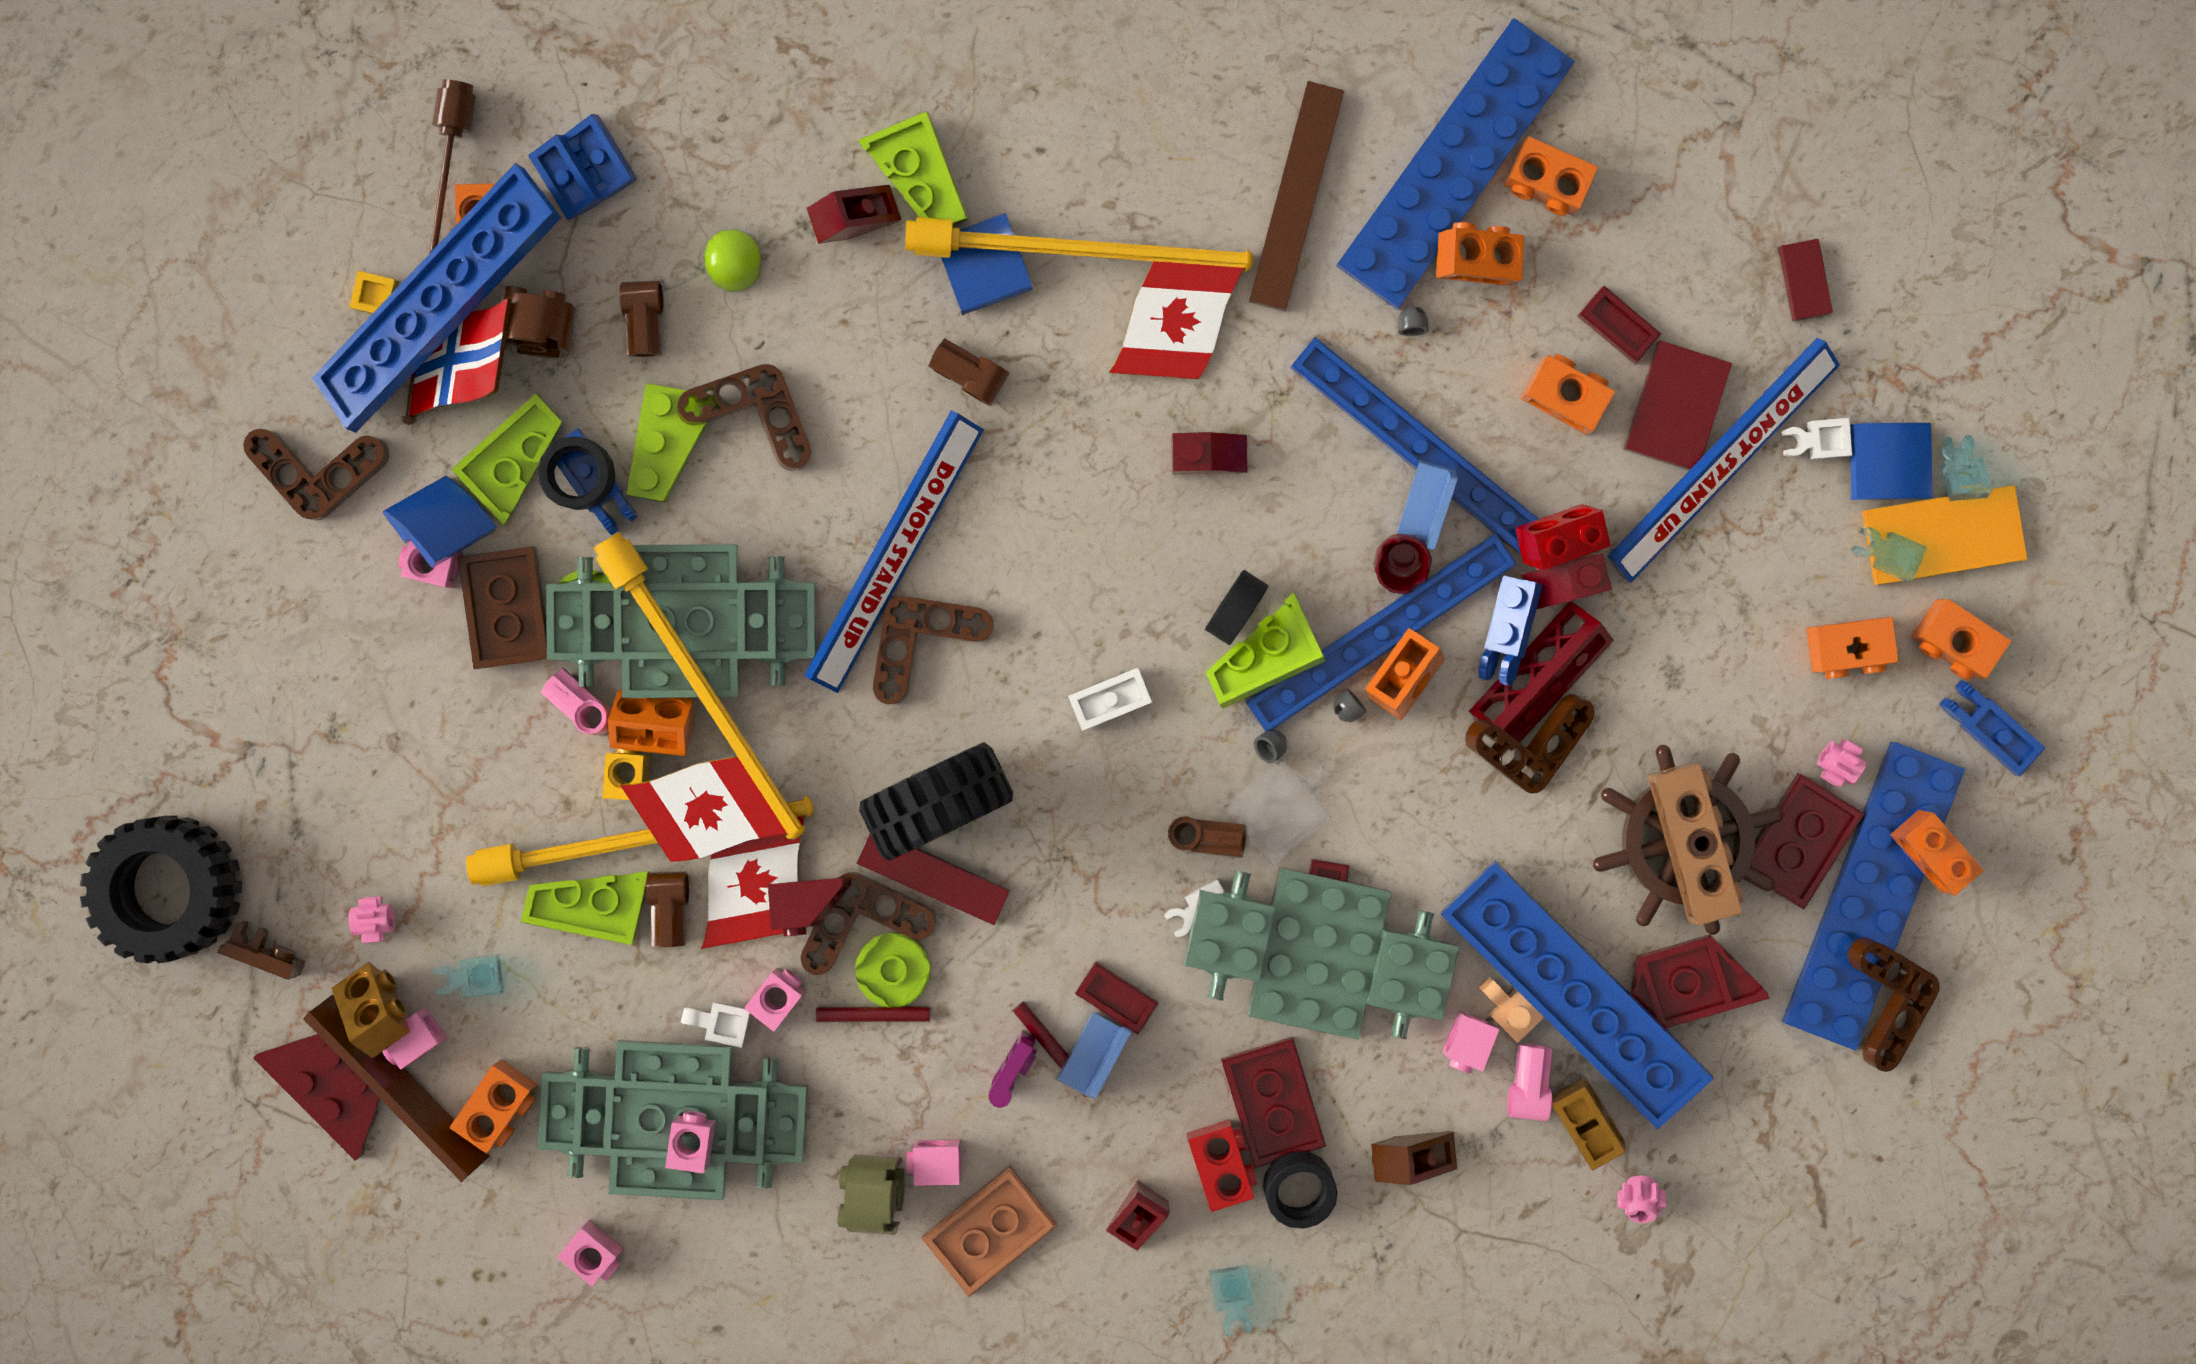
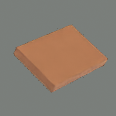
M1008 1166L922 1236V1240L967 1296L970 1297L1056 1228L1057 1223L1014 1169Z

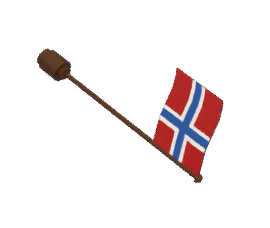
M443 79L442 88H437L432 122L433 126L440 128L439 134L446 136L429 254L439 244L454 138L461 139L463 133L471 132L476 96L473 94V85L450 79ZM507 298L488 309L471 312L411 375L406 414L401 416L403 423L412 425L417 420L414 417L439 407L477 402L498 392L512 299Z

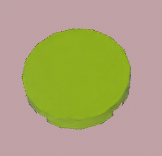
M887 932L875 936L863 946L856 959V980L859 989L867 999L877 1005L890 1008L911 1004L923 993L930 979L931 964L927 951L918 940L909 938L899 932Z

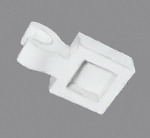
M713 1002L711 1013L687 1007L684 1008L681 1023L707 1028L705 1040L742 1048L750 1013L744 1008Z

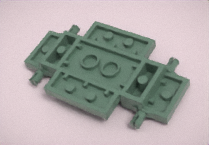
M737 544L633 545L648 567V570L642 573L646 579L643 582L718 697H739V659H759L770 663L769 685H777V670L778 685H786L785 662L795 659L814 658L816 654L815 583H795L784 579V556H777V571L776 557H768L769 579L761 582L738 583ZM577 557L578 580L566 584H546L547 660H567L578 664V687H595L594 664L605 660H622V698L698 697L631 592H626L623 586L615 590L612 583H601L593 580L594 557Z
M1279 867L1271 904L1252 900L1246 896L1251 873L1235 870L1231 892L1214 893L1204 890L1199 891L1183 964L1188 967L1205 970L1213 975L1207 995L1208 998H1216L1223 1001L1227 979L1240 977L1254 980L1247 1010L1249 1017L1357 1040L1360 1035L1366 1003L1371 1006L1389 1009L1396 1014L1390 1035L1395 1038L1407 1039L1410 1018L1423 1016L1443 1021L1459 946L1438 941L1429 935L1434 913L1418 910L1419 913L1414 932L1386 929L1383 927L1391 896L1390 891Z
M618 1040L616 1042L615 1075L598 1074L589 1070L590 1048L584 1047L582 1049V1047H575L573 1070L567 1072L545 1071L542 1073L538 1149L557 1150L568 1154L567 1177L569 1178L574 1176L575 1178L584 1177V1155L610 1156L608 1194L723 1200L725 1197L727 1162L757 1164L756 1187L762 1188L763 1185L764 1188L772 1187L773 1165L782 1162L803 1163L808 1085L786 1084L777 1080L779 1058L776 1057L771 1059V1068L770 1057L762 1058L761 1080L755 1082L733 1081L731 1083L733 1046ZM685 1111L701 1112L707 1115L706 1119L716 1121L710 1166L704 1174L665 1168L672 1121L678 1115L683 1116ZM683 1133V1142L688 1148L697 1149L700 1147V1139L695 1133Z

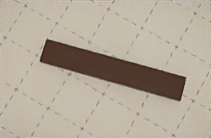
M1311 81L1307 82L1249 299L1250 303L1286 311L1344 90Z
M333 994L309 1011L303 1018L461 1183L490 1157L449 1128L454 1119L405 1068L400 1070L397 1064H391L383 1052L372 1058L349 1042Z

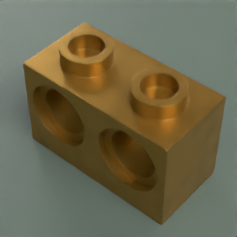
M367 962L333 986L332 991L349 1042L374 1058L408 1034L410 1030L405 1016L408 1014L407 1009L395 991L398 988L395 978L387 970L380 971L370 962Z
M1586 1076L1553 1094L1552 1107L1592 1171L1626 1153L1623 1136Z

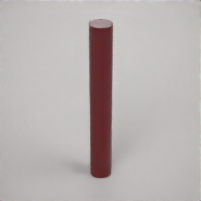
M1022 1001L1012 1011L1060 1069H1062L1069 1056L1068 1053L1027 1004Z
M930 1006L891 1008L817 1007L816 1022H930Z

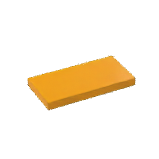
M2015 485L1862 511L1874 585L2027 560Z

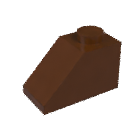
M1451 1131L1395 1136L1371 1144L1375 1182L1413 1185L1457 1169L1454 1132Z

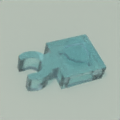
M1965 435L1962 441L1963 449L1955 448L1951 437H1946L1941 447V452L1947 459L1941 470L1950 501L1988 498L1992 491L1983 457L1972 458L1971 456L1975 446L1971 435Z
M1870 527L1861 528L1859 533L1869 537L1870 546L1867 549L1858 545L1853 546L1851 551L1860 557L1872 555L1877 557L1873 568L1904 582H1912L1927 547L1894 532L1887 533L1885 540H1883L1876 529Z
M500 954L458 960L459 970L450 965H443L433 970V975L445 974L449 978V985L447 987L435 989V994L448 995L458 987L462 988L463 998L504 992Z
M1247 1265L1209 1271L1216 1312L1227 1310L1223 1318V1329L1226 1336H1232L1230 1326L1235 1320L1243 1321L1246 1333H1251L1252 1322L1250 1316L1243 1310V1307L1253 1306Z

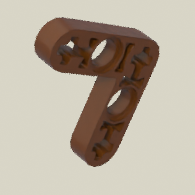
M758 365L691 388L680 396L677 405L678 415L683 422L692 426L701 425L756 406L775 458L782 468L789 471H797L803 468L810 459L811 448L784 377L774 365ZM765 373L767 378L774 377L776 382L772 384L771 391L767 392L765 387H758L753 389L751 393L755 398H748V389L742 379L747 378L748 386L759 382L760 374ZM726 385L736 386L741 392V400L734 405L724 403L719 394L721 388ZM712 391L713 401L719 409L713 411L712 404L701 408L700 416L695 417L692 411L686 412L684 408L688 406L690 398H694L696 403L707 401L709 395L706 392ZM774 408L785 409L790 415V423L782 428L775 427L769 420L770 411ZM793 429L796 430L797 435H791L790 440L795 449L801 448L803 450L798 457L799 462H794L792 457H784L783 454L788 449L786 439L784 437L782 440L777 441L776 436H783Z
M255 429L248 433L243 444L247 457L296 513L310 520H322L331 514L381 470L389 459V449L385 442L376 437L361 436L314 476L275 432ZM259 439L270 440L271 442L268 443L267 447L271 453L279 457L283 453L284 456L273 461L269 455L261 452L257 453L256 451L260 448L257 441ZM365 445L370 447L376 446L377 449L374 451L376 460L374 462L368 459L362 461L358 467L364 471L360 474L357 467L349 463L348 459L351 458L353 461L358 462L366 454L363 449ZM286 464L295 466L298 473L296 481L291 485H284L279 479V472ZM345 467L351 474V481L347 487L338 489L332 482V476L335 470ZM303 488L310 496H320L317 502L320 509L318 511L307 510L306 507L309 505L308 499L301 493H296L295 496H293V493Z
M897 596L891 599L884 612L873 682V692L876 698L885 704H896L906 697L917 633L980 642L987 639L993 632L994 621L992 616L986 610L977 607L907 596ZM901 602H906L908 610L920 612L919 604L926 605L922 615L923 628H917L918 619L905 618L904 624H899L898 617L892 615L893 608H899ZM936 608L946 609L950 615V623L943 630H936L929 623V615ZM956 610L964 611L961 619L973 620L975 614H981L982 621L988 624L987 629L980 630L979 635L974 636L972 635L971 628L960 626L961 633H953L957 623ZM899 639L906 644L907 654L903 660L892 661L888 658L886 647L890 641ZM883 663L892 667L905 666L904 675L896 672L895 684L901 685L900 693H894L892 699L886 697V691L880 690L881 683L888 682L890 671H882Z
M1569 694L1563 697L1527 748L1499 726L1486 719H1480L1468 728L1465 736L1466 745L1472 752L1516 786L1531 794L1538 793L1548 785L1594 719V706L1591 702L1576 694ZM1574 710L1578 712L1575 717L1572 714ZM1565 726L1567 727V730L1564 731L1561 729V727ZM1485 734L1495 742L1492 747L1486 745L1482 740ZM1558 735L1559 743L1553 751L1547 752L1549 740ZM1514 748L1513 759L1510 763L1503 765L1502 757L1504 753ZM1525 766L1534 773L1531 779L1522 772Z
M847 872L839 878L851 877V880L853 879L858 882L856 888L861 891L860 896L853 895L847 904V907H853L854 911L850 914L844 907L834 905L828 914L838 913L843 916L845 920L844 930L838 934L830 933L825 928L824 917L818 926L813 927L801 953V964L808 973L813 975H822L828 972L835 964L858 914L864 915L916 940L925 939L930 936L936 926V915L931 908L860 873ZM844 895L839 899V903L842 902ZM888 895L893 898L896 905L894 913L890 916L878 914L874 906L877 897ZM903 903L910 905L905 913L912 916H917L920 912L926 914L925 922L929 924V928L922 927L916 932L912 929L913 922L904 917L901 925L895 923L894 920L901 913ZM817 933H819L826 940L836 941L838 944L836 948L829 944L824 952V957L829 959L828 963H821L818 967L812 965L813 958L809 956V951L816 952L820 948L823 940L815 938Z
M1862 937L1857 939L1849 949L1848 960L1850 965L1893 991L1891 998L1864 1044L1863 1058L1865 1062L1874 1068L1888 1072L1896 1068L1901 1062L1939 993L1940 983L1934 974L1884 944L1868 937ZM1868 952L1879 958L1876 964L1869 962L1865 958ZM1895 963H1899L1900 971L1893 980H1889L1888 973L1890 968ZM1919 983L1922 984L1920 990L1917 989ZM1909 1000L1914 1002L1912 1006L1907 1004ZM1906 1011L1907 1018L1905 1023L1900 1028H1896L1895 1021L1897 1016L1901 1012ZM1890 1033L1895 1035L1893 1039L1889 1038ZM1882 1049L1885 1050V1053H1884L1883 1056L1880 1055V1052L1882 1051Z

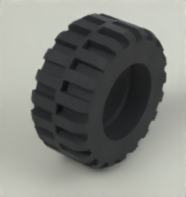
M983 742L860 801L859 812L881 857L890 861L1013 801V790L992 747Z
M165 815L135 820V822L126 823L115 828L114 834L105 835L97 843L100 851L89 854L85 864L91 867L90 872L81 874L80 886L86 887V895L80 897L81 907H88L91 915L85 919L90 929L97 927L100 930L101 934L97 936V939L104 946L115 944V954L123 958L134 956L135 962L147 964L156 961L160 964L171 962L209 948L217 942L218 935L227 932L232 925L231 921L228 920L229 916L236 915L240 907V903L234 901L235 894L242 893V881H235L234 872L239 871L240 867L237 860L230 861L227 853L232 850L226 841L217 842L215 840L217 832L211 827H199L198 820L188 817L179 819L174 815ZM155 853H162L174 859L182 867L189 881L190 898L187 908L181 918L172 924H162L150 918L140 907L135 895L134 886L137 871L142 862L149 855Z

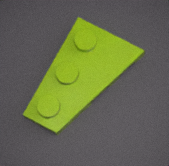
M927 111L857 140L879 165L878 167L886 177L896 186L903 195V198L919 217L953 219L952 227L969 220L931 116Z
M645 384L626 495L666 502L687 464L688 457L697 441L703 435L707 424L692 426L680 419L677 405L680 396L687 390ZM708 394L709 399L701 403H696L694 398H690L688 406L684 409L686 412L692 411L696 417L700 416L701 408L712 404L713 411L717 407L713 401V395Z
M536 393L451 470L504 526L536 472L541 456L551 445L563 421Z
M1294 592L1284 600L1285 604L1271 617L1269 615L1258 624L1259 627L1243 642H1238L1206 671V675L1222 709L1326 661Z
M650 871L529 885L520 922L634 946L646 897V877Z

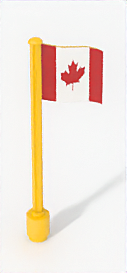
M916 217V221L906 220L905 251H913L915 256L950 258L951 250L958 251L960 247L1152 261L1153 263L1135 298L1123 346L1108 373L1199 379L1213 354L1225 307L1243 268L1244 272H1247L1253 265V254L1248 249L1245 252L961 232L960 228L952 227L953 219Z
M618 532L594 547L593 549L598 555L595 559L615 590L623 586L626 592H631L737 755L697 763L651 781L620 785L670 862L703 858L748 840L787 834L786 837L788 839L800 837L805 832L806 825H801L643 582L646 579L642 573L648 570V567L629 538L624 539L621 533Z
M804 796L803 800L787 802L801 825L804 824L806 815L808 818L812 816L814 806L808 796ZM643 829L523 852L522 849L516 850L515 845L510 843L478 849L475 851V854L467 855L466 868L472 885L480 884L482 887L518 881L520 880L521 872L526 871L527 867L658 842L649 829ZM787 834L748 840L711 855L708 871V923L701 949L783 934V929L771 930L768 884L798 882V852L802 835L796 839H788L786 837Z

